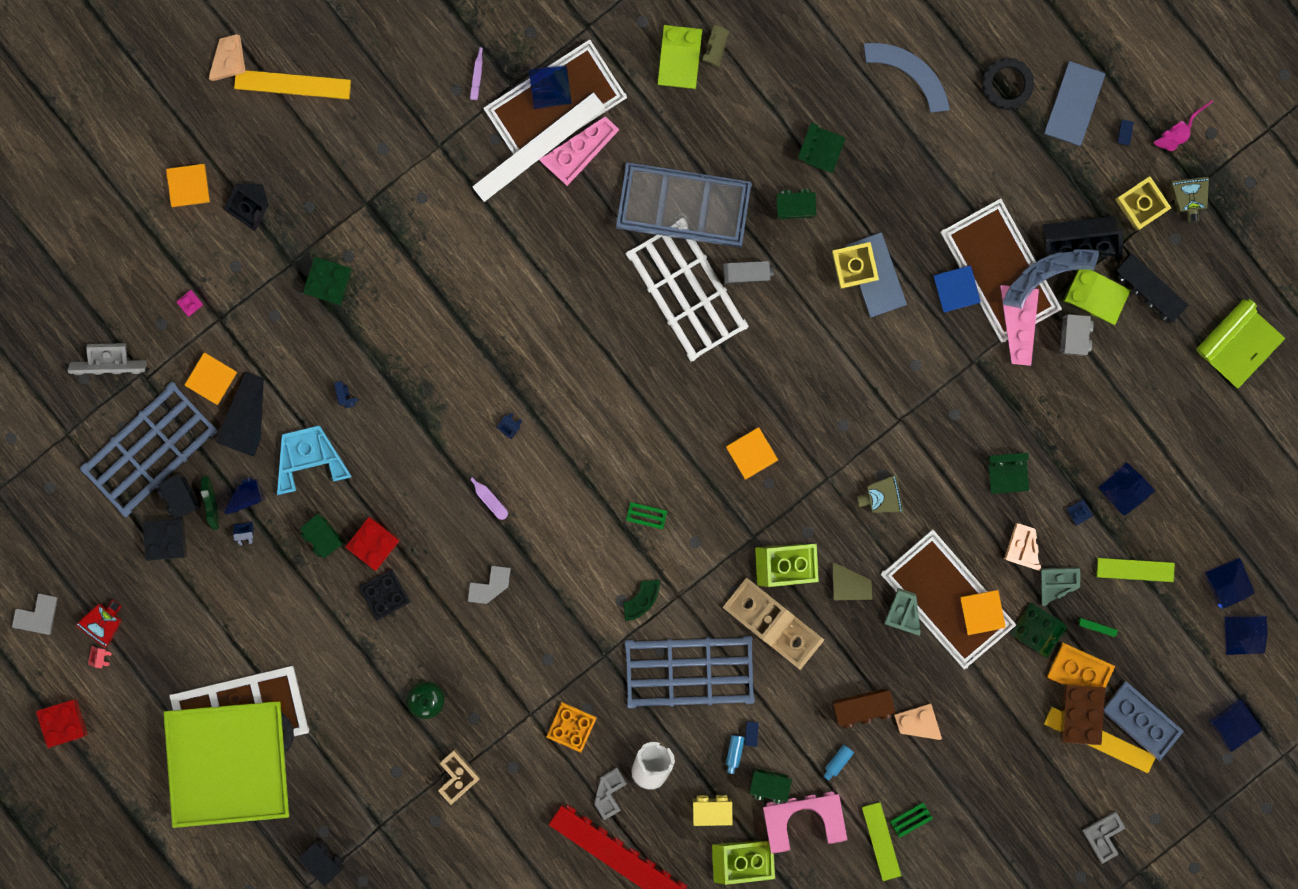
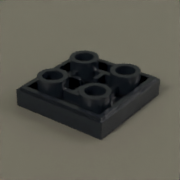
M393 569L358 587L377 621L411 602Z

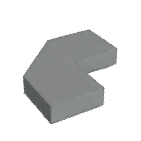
M491 566L489 584L470 582L468 602L487 604L509 587L511 568Z
M617 767L600 778L594 804L604 820L621 811L611 795L627 784Z

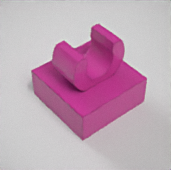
M192 290L177 301V304L188 317L204 305Z

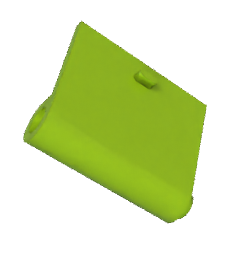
M1243 299L1196 348L1197 352L1237 389L1286 339L1257 313V305L1251 299Z

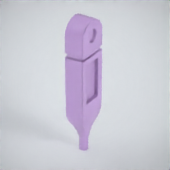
M480 47L474 66L471 100H478L483 66V48Z
M472 477L470 480L473 482L476 493L482 501L494 512L498 519L503 520L507 518V509L485 485L476 482Z

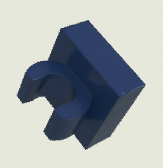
M513 413L509 414V416L505 415L496 427L510 439L518 432L522 422L521 419L517 423L511 419L514 415Z
M1083 499L1066 509L1075 526L1093 517Z
M253 522L234 524L233 537L234 541H238L239 545H242V540L248 539L249 544H252L254 538Z

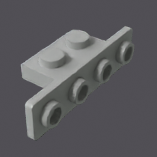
M126 343L87 344L88 362H70L68 367V373L74 375H82L84 373H93L95 375L103 373L121 374L123 372L139 374L145 372L147 361H128Z

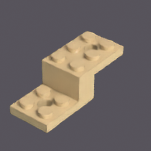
M748 578L743 581L723 606L727 612L800 670L824 641L822 637ZM749 600H753L752 607L746 609V602ZM796 639L802 640L799 647H794Z

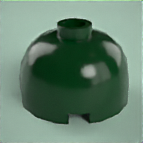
M421 681L415 684L407 695L409 711L420 719L436 717L443 710L445 704V695L442 689L436 683L430 681Z

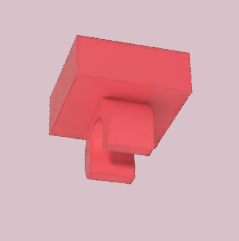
M91 646L88 665L96 668H102L103 665L109 666L110 663L104 661V656H111L112 653L101 647Z

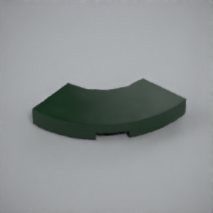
M209 476L201 478L200 492L204 500L206 520L210 528L216 530L219 529L216 497Z
M660 580L641 581L637 595L631 600L623 602L625 621L641 617L653 606L658 597Z

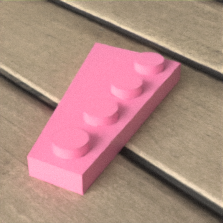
M604 117L539 160L568 186L614 137L619 129L608 118Z
M1000 285L1002 300H1004L1010 286ZM1034 289L1030 293L1022 309L1003 305L1012 364L1031 366L1039 289Z

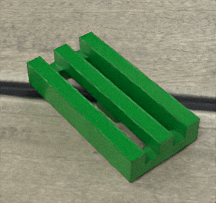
M630 502L626 521L663 529L667 511ZM633 507L662 513L663 516L658 517L633 511L632 509ZM631 514L661 521V524L631 518Z
M1079 618L1077 622L1079 626L1112 637H1116L1118 632L1116 629Z
M924 802L890 820L899 838L933 818ZM923 808L924 811L898 826L896 825V822ZM927 815V817L923 820L917 822L916 824L900 832L899 829L905 827L906 825L912 823L920 817Z

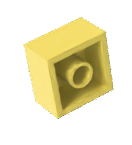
M1150 176L1115 199L1136 231L1171 209Z
M871 242L832 251L840 289L879 280Z
M697 795V799H693V825H732L731 798H728L727 795H716V798H709L708 795Z

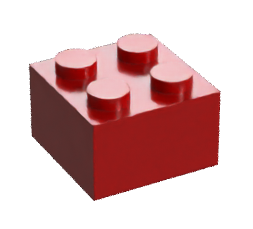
M368 517L345 548L377 571L401 540L375 519Z
M77 698L36 711L47 748L88 735Z

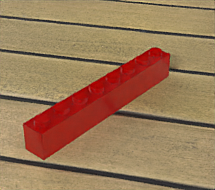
M562 804L549 822V826L642 889H686L688 886L679 879L676 882L670 878L672 875L664 869L658 870L655 867L656 864L650 859L646 858L644 860L639 857L640 853L634 848L630 847L628 849L623 846L624 842L616 836L614 838L608 836V831L603 827L598 826L597 828L592 825V820L587 816L583 815L581 817L576 814L577 810L569 804L566 806Z

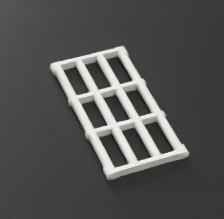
M684 218L671 226L672 228L679 227V229L689 230ZM656 235L638 247L627 251L625 254L629 261L633 262L648 287V292H651L668 320L667 324L671 325L686 350V355L690 362L695 361L700 355L738 332L747 329L749 326L745 319H742L727 294L726 287L722 286L707 261L706 254H703L696 241L686 239L697 257V260L687 265L671 237ZM661 237L681 268L672 275L652 242ZM644 247L647 248L665 278L657 284H654L636 252ZM698 263L701 264L717 290L715 294L708 298L690 268ZM682 273L685 274L701 301L692 308L674 280L675 277ZM665 283H668L685 311L677 317L673 316L657 289ZM719 295L739 327L731 333H728L710 303L711 300ZM701 306H704L723 337L712 343L693 312ZM686 315L706 348L698 353L695 352L677 322Z

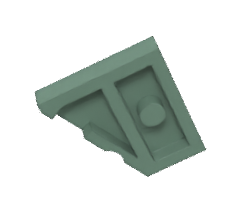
M1079 567L1041 568L1042 606H1046L1049 602L1080 588Z
M898 588L886 616L885 624L920 636L916 594Z

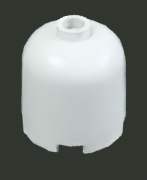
M659 742L644 744L638 751L632 766V778L635 783L645 789L659 788L672 771L675 763L673 753L669 748L666 749L660 746Z

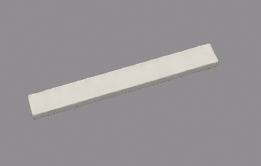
M593 92L473 186L474 190L485 202L601 112L605 106Z

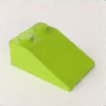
M664 25L658 85L696 89L702 29Z
M1078 269L1062 302L1115 325L1130 290L1092 270Z
M817 544L755 547L757 586L773 587L819 582Z
M769 840L712 844L714 883L728 885L775 879L774 854H771Z

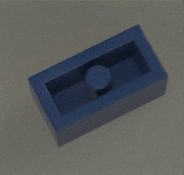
M1121 120L1116 144L1130 145L1133 121Z
M746 721L745 746L757 747L759 722Z

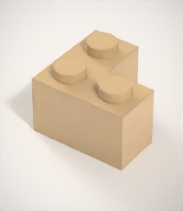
M456 749L440 762V765L452 778L440 787L438 791L452 805L481 778Z

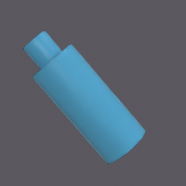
M731 735L725 763L728 766L727 773L734 774L735 768H739L745 741L743 736Z
M843 744L825 769L827 771L823 777L827 780H830L833 775L836 777L855 752Z

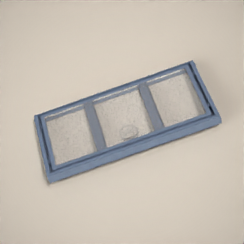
M629 162L625 164L626 169L616 228L742 247L749 195L752 187L750 181Z

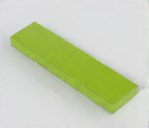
M1097 558L1096 577L1174 582L1175 563Z
M881 802L863 806V814L882 881L900 877V869Z

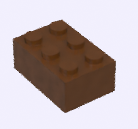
M1064 683L1061 742L1090 745L1102 744L1105 687Z
M888 688L832 701L836 722L843 729L854 727L856 722H861L862 724L871 723L873 718L877 717L881 720L892 717L891 714L895 713L891 692Z

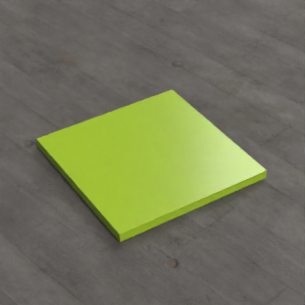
M280 702L164 711L172 828L289 818Z

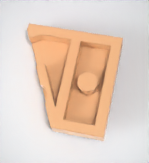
M236 34L219 39L209 80L215 81L246 73L240 35Z
M1015 523L1004 559L1040 571L1041 565L1038 561L1039 551L1036 544V530Z
M931 703L894 714L901 734L937 740L942 739Z

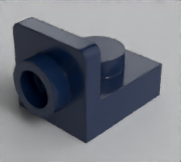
M343 381L334 383L339 405H344V409L356 406L355 403L359 402V398L347 400V396H350L348 385H344Z

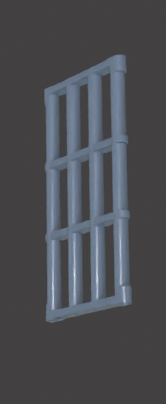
M170 382L166 389L143 411L140 410L138 412L139 415L115 437L110 438L111 441L93 458L79 467L124 517H127L132 512V509L155 488L157 489L159 487L158 484L166 479L183 462L185 463L187 458L210 436L213 437L218 432L217 428L203 416L173 382ZM175 391L182 401L155 425L148 416ZM186 406H189L196 414L168 439L161 430ZM145 420L152 429L127 451L120 442ZM202 420L209 428L181 453L174 444L198 421ZM158 434L165 443L140 465L133 456ZM117 446L124 455L96 479L89 471ZM171 448L178 457L153 479L146 470ZM130 460L137 469L109 493L102 485ZM143 474L150 483L128 504L122 507L115 499Z
M752 636L710 639V637L689 640L668 639L660 641L625 640L628 686L627 707L666 705L674 707V705L708 704V706H712V704L722 703L754 704ZM748 645V657L710 658V646ZM706 647V658L672 659V648ZM668 648V659L630 661V649ZM748 664L749 676L711 677V666ZM707 666V677L673 678L672 667ZM669 667V679L631 680V668ZM749 683V695L712 696L711 685ZM707 685L708 696L673 698V686ZM669 686L670 698L632 699L631 688Z

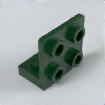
M811 122L797 161L833 173L846 138L819 128L817 124Z
M1028 453L988 456L991 494L1029 491Z
M1030 603L1010 634L1045 658H1048L1068 626L1035 604Z

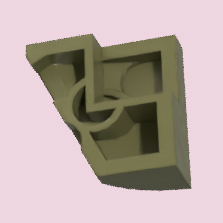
M717 25L713 26L707 51L703 57L704 62L710 63L713 67L720 68L729 30Z
M832 563L833 600H872V583L870 579L836 563Z

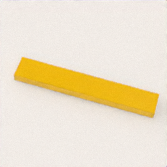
M245 70L246 73L235 75L234 89L350 99L351 80L247 70Z
M1051 707L1044 724L1061 732L1062 711ZM1102 731L1101 745L1087 744L1146 773H1149L1155 757L1149 752Z

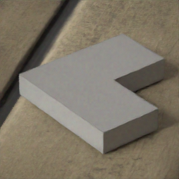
M38 593L35 612L16 608L12 628L51 635L58 597Z
M1116 811L1082 830L1101 864L1118 855L1109 838L1125 829V826Z

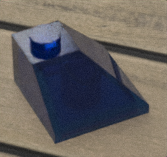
M567 66L529 70L534 109L572 104Z
M1127 462L1098 487L1123 516L1131 512L1155 492L1154 488Z
M250 477L241 481L242 485L236 488L224 511L226 515L266 501L258 479L253 480Z
M1241 558L1204 572L1219 608L1229 607L1255 593Z
M1224 616L1226 655L1265 653L1268 637L1267 616Z
M1241 699L1209 720L1230 752L1263 731Z

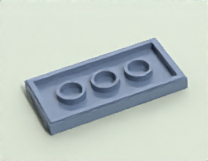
M1069 61L1044 134L1081 146L1106 73Z
M882 233L845 245V247H851L871 242L879 280L859 285L870 318L907 305Z
M1126 681L1123 682L1104 706V714L1158 761L1165 756L1184 732Z

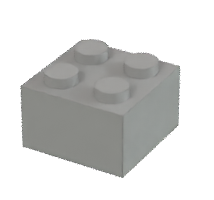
M1063 316L1060 354L1085 356L1088 355V352H1091L1092 340H1089V334L1093 332L1094 326L1091 316Z

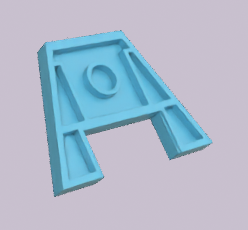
M321 426L282 435L277 495L296 491L292 472L329 463L333 482L352 477Z

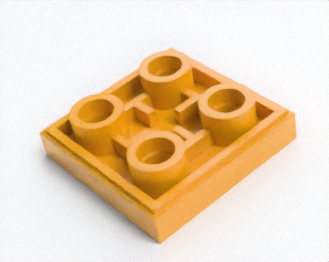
M205 164L166 169L172 208L210 202Z
M204 352L185 386L219 405L238 372Z
M759 427L726 446L745 480L778 461Z
M999 590L960 597L968 635L1006 628Z
M562 702L546 737L581 753L597 717Z

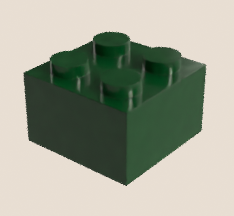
M801 189L798 191L799 193H792V190H781L775 196L776 220L815 218L817 216L816 192H811V189Z
M314 257L303 293L342 306L353 269Z
M322 513L317 514L300 528L302 538L306 542H311L314 546L312 548L313 552L318 557H323V559L345 544Z
M753 768L748 791L754 799L764 800L765 797L770 798L773 803L783 804V801L788 802L792 778L790 775Z

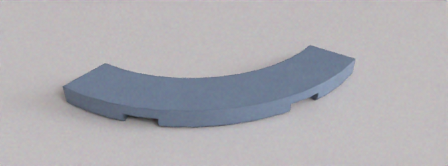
M881 43L864 44L866 63H881L894 66L917 82L927 99L930 113L950 110L941 82L930 67L920 58L893 45Z
M1078 249L1073 252H1059L1037 261L1024 270L1022 275L1012 283L1004 297L1003 305L1022 309L1030 293L1049 277L1070 270H1094L1099 251Z

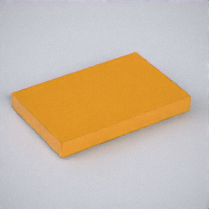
M1062 642L1047 678L1063 685L1064 683L1097 685L1106 688L1115 666Z

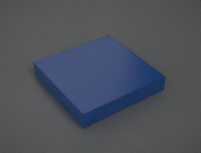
M971 265L934 275L943 312L981 303Z

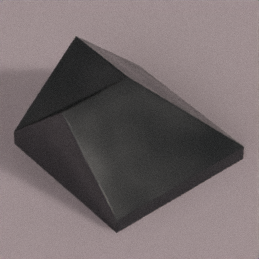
M237 183L224 207L226 212L254 231L257 230L269 206L263 184Z

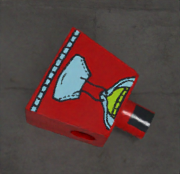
M114 599L107 607L103 604H98L76 626L106 648L110 645L122 622V619L116 615L122 605Z

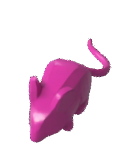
M1213 100L1193 113L1188 125L1183 121L1179 122L1170 131L1168 130L1163 133L1162 138L1153 143L1157 147L1167 149L1168 151L1177 149L1178 145L1185 143L1189 139L1194 117L1213 103Z

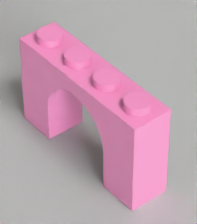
M834 792L823 793V797L816 798L815 795L805 796V800L797 801V798L788 799V802L779 805L773 802L766 803L767 807H763L771 854L790 851L787 822L792 814L803 809L812 810L820 815L824 822L828 844L847 841L839 794L835 795Z

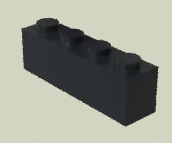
M1130 254L1114 271L1117 274L1115 277L1121 283H1127L1131 287L1130 291L1135 296H1141L1145 299L1144 304L1148 308L1157 310L1159 318L1165 323L1168 321L1173 323L1189 306L1133 254Z

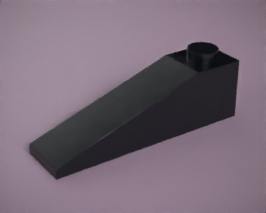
M247 371L245 372L216 443L255 456L261 441L264 378Z

